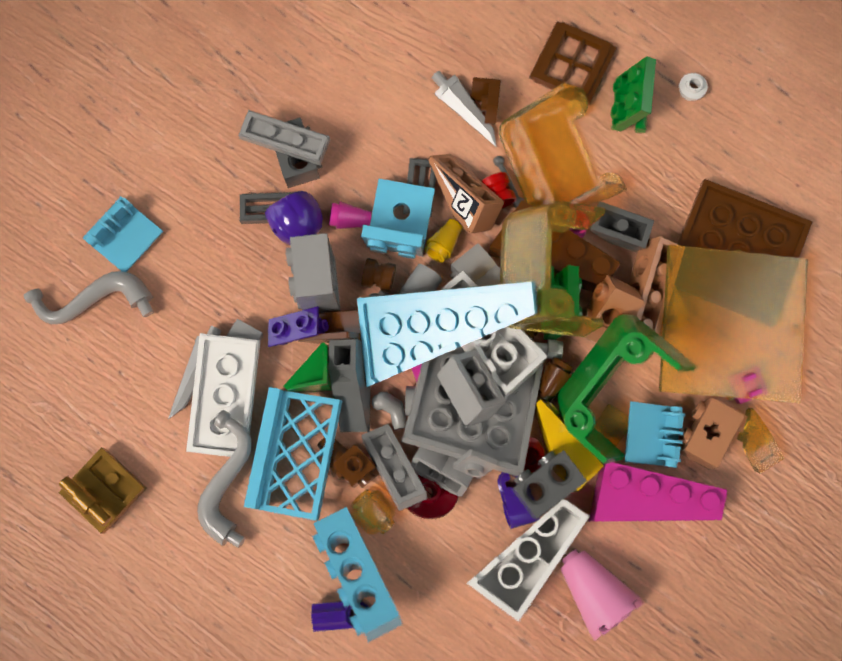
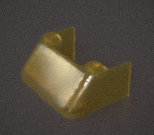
M557 201L515 210L505 218L502 224L500 284L535 281L538 312L507 327L586 337L603 326L604 319L574 316L572 297L564 290L550 287L552 231L566 232L570 228L587 230L605 214V208Z

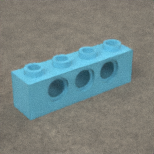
M347 507L313 523L317 534L312 536L320 553L326 550L330 559L324 562L332 580L338 577L342 585L341 588L337 589L344 606L351 605L355 613L350 620L357 635L359 636L364 633L367 641L370 642L403 625L400 615ZM339 544H349L346 551L342 553L335 552V548ZM352 570L362 571L358 579H347V575ZM365 597L376 599L375 603L369 608L360 607V602Z

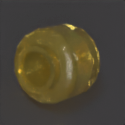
M366 489L351 504L353 508L351 512L352 519L369 535L378 532L385 534L395 523L393 517L396 513V507L380 490L370 491Z

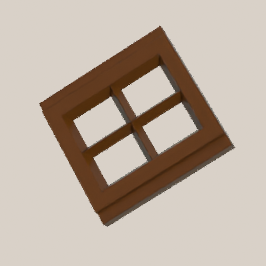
M557 21L529 79L582 104L590 105L617 47L567 23ZM566 36L580 42L572 59L558 53ZM585 45L598 50L591 68L577 62ZM555 58L569 64L561 81L547 75ZM574 66L588 72L580 90L566 84Z

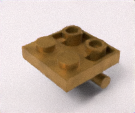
M101 447L72 479L66 476L60 481L59 485L62 489L58 493L101 534H104L147 487L106 448Z

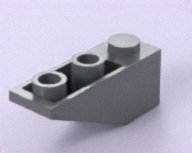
M357 339L329 340L328 371L333 397L342 401L338 421L340 432H370L371 386L366 387L362 342Z

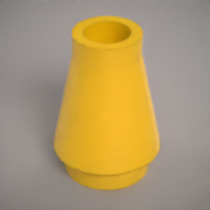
M449 219L442 228L426 241V254L437 262H444L445 259H449L459 234L463 230L462 225L456 220Z

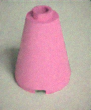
M575 549L562 559L565 565L562 566L561 572L587 629L595 641L601 636L600 632L602 635H605L629 617L630 612L644 604L636 593L586 551L578 553Z

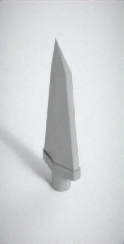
M437 71L432 76L434 82L440 87L435 92V95L497 148L494 128L491 124L485 123L484 114L463 87L458 77L453 75L447 79L440 71Z
M210 326L207 334L220 335L222 330ZM199 336L195 340V345L169 418L184 409L193 395Z

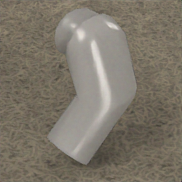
M379 392L373 396V408L384 410L391 415L394 430L406 427L407 420L401 400L388 392Z

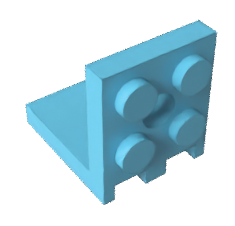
M378 179L370 226L363 225L361 234L364 243L370 248V251L387 253V250L397 252L401 257L415 259L416 255L423 257L435 188ZM399 205H406L410 209L409 216L404 220H399L394 216V210Z

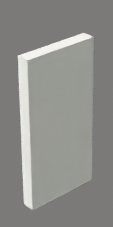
M200 333L186 452L226 457L233 455L238 442L236 436L226 428L220 429L214 425L217 415L222 410L230 413L231 418L242 424L250 434L261 340Z

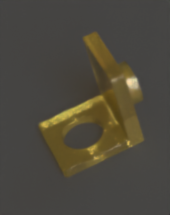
M608 404L597 419L595 428L613 445L617 446L628 430L629 416Z

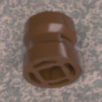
M367 258L361 286L371 288L376 284L382 291L390 292L395 277L396 264L386 263L379 265L377 260Z

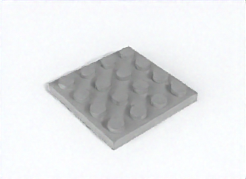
M461 346L422 363L402 442L458 459L472 449L498 459V466L494 468L495 470L514 476L521 475L524 470L543 365L505 399L504 405L489 420L465 427L437 376L452 356L465 352L463 347Z

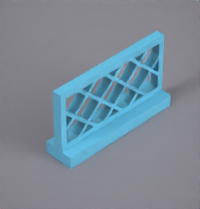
M269 387L244 507L319 521L341 411V400ZM291 399L301 400L306 410L293 419L288 411ZM308 402H314L315 404L310 407ZM323 404L333 405L331 417L321 424L313 411ZM310 414L318 427L304 436L297 423ZM293 427L300 440L287 449L282 441L283 434ZM321 431L326 439L325 447L315 453L308 440ZM304 444L312 457L298 466L291 453ZM287 457L294 470L281 478L276 471L277 463ZM315 461L320 469L319 477L309 483L302 470ZM298 474L305 488L292 496L285 482ZM281 487L288 500L278 507L269 505L271 492ZM307 492L310 493L314 500L312 513L302 512L296 503V500ZM291 504L294 510L286 509V507Z

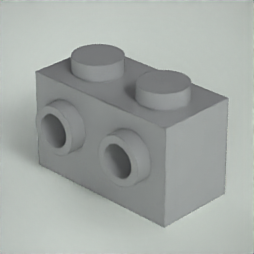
M476 349L452 356L437 374L465 427L489 420L506 402Z

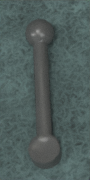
M496 156L493 160L494 165L499 167L501 172L507 173L503 165L504 158ZM509 177V189L514 191L517 198L513 205L515 208H517L519 203L524 199L522 197H519Z

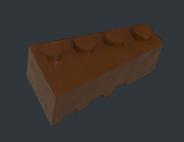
M524 200L519 203L494 239L488 252L491 257L510 261L511 264L516 266L526 265L530 269L538 271L539 274H542L543 266H553L554 276L567 265L578 266L579 278L582 280L581 289L594 293L596 286L602 283L607 275L612 277L621 264Z

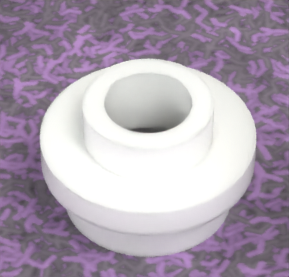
M697 73L686 74L679 83L680 94L688 101L701 99L708 88L705 78ZM690 83L697 85L698 88H692Z

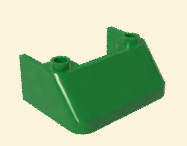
M623 314L613 320L558 394V405L566 429L603 464L622 460L625 454L595 428V415L589 408V405L625 360L631 364H642L655 352L677 371H694L697 367L634 315Z

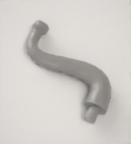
M124 271L111 272L98 278L64 308L58 311H50L41 300L43 294L38 288L28 291L23 296L25 301L32 305L38 317L49 324L66 323L83 313L106 295L115 291L122 292L131 308L138 307L143 317H148L154 313L149 303L153 298L150 291L138 277Z
M222 410L217 415L214 425L220 429L226 428L230 430L237 438V448L204 489L198 502L197 513L202 528L222 546L229 542L240 548L245 541V537L235 532L236 524L220 513L219 504L225 491L248 460L251 452V437L242 424L232 419L230 413Z

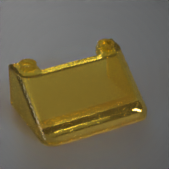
M562 83L511 115L501 123L499 128L500 140L526 202L552 219L563 216L570 207L584 208L627 190L623 179L618 174L609 172L597 177L574 121L586 114L588 99L584 89L567 83Z

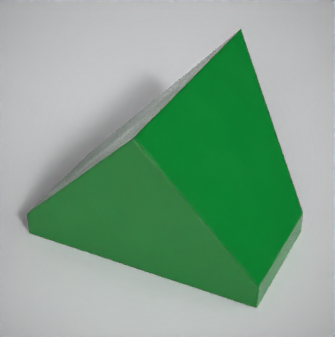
M322 342L283 386L287 391L295 393L332 391L328 371V345Z

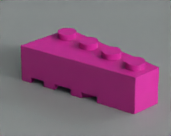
M610 462L603 464L604 467L598 472L588 522L722 520L727 490Z

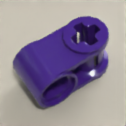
M501 472L497 483L509 528L513 529L537 522L540 517L538 519L532 518L511 490L512 487L506 486L505 482L510 480L509 474ZM528 485L526 489L527 496L529 497V499L535 501L531 493L530 486Z

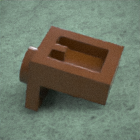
M474 77L471 98L474 101L481 102L480 111L486 112L485 123L496 125L501 80Z

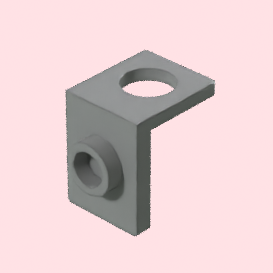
M471 449L459 459L454 457L452 468L480 479L496 468L499 460Z

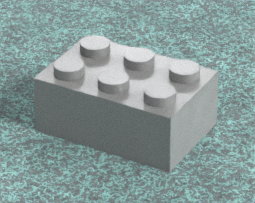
M327 233L290 237L291 247L286 248L287 265L291 267L294 277H289L288 282L290 295L293 296L294 302H297L298 309L306 310L319 307V313L340 312L336 262Z

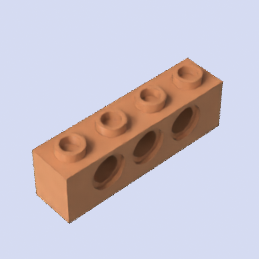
M661 236L648 239L646 248L638 251L628 285L635 287L645 300L636 317L657 334H659L684 251L683 246Z

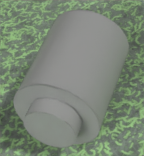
M418 264L399 294L435 291L442 278L429 267Z

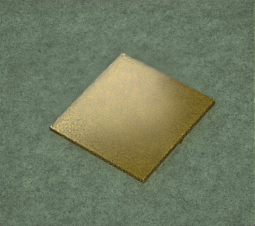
M668 245L662 338L697 367L694 371H677L661 358L659 392L726 397L727 400L742 398L801 403L808 259L746 253L739 249L727 251ZM752 372L756 374L757 378L744 382L743 376ZM759 388L762 389V394L750 398L749 392Z

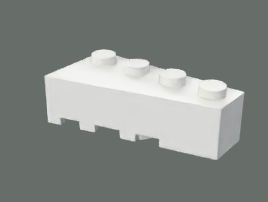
M462 271L441 290L478 286ZM515 323L462 346L465 352L475 349L478 351L505 399L533 375L548 357Z
M561 500L467 584L519 622L590 516L567 500Z

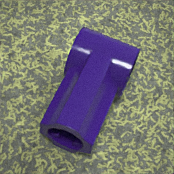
M362 599L360 605L365 608L372 606L366 599ZM342 601L313 603L311 612L313 632L355 629L350 620L352 617V606L345 607Z

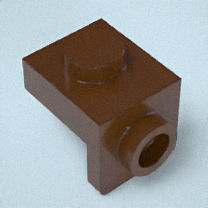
M353 445L333 463L334 467L353 488L358 485L363 488L376 477L373 472L377 468L357 445Z

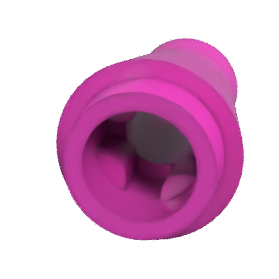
M339 201V204L332 203L329 219L330 226H336V229L362 228L363 225L370 226L371 211H366Z

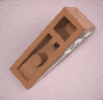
M451 154L430 156L429 163L453 217L470 233L492 230L504 201Z

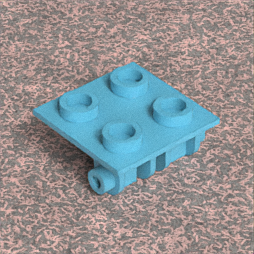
M121 196L86 233L83 239L118 269L127 272L164 231L132 206L126 198Z
M630 401L624 462L677 468L678 462H681V447H678V444H683V441L678 439L679 435H684V432L679 431L680 428H683V417H685V414L682 413L683 407Z

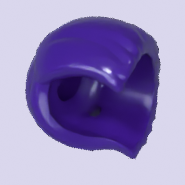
M306 191L288 194L270 205L265 211L266 219L273 233L288 245H291L290 237L316 235L322 228L323 216L321 208L316 199Z

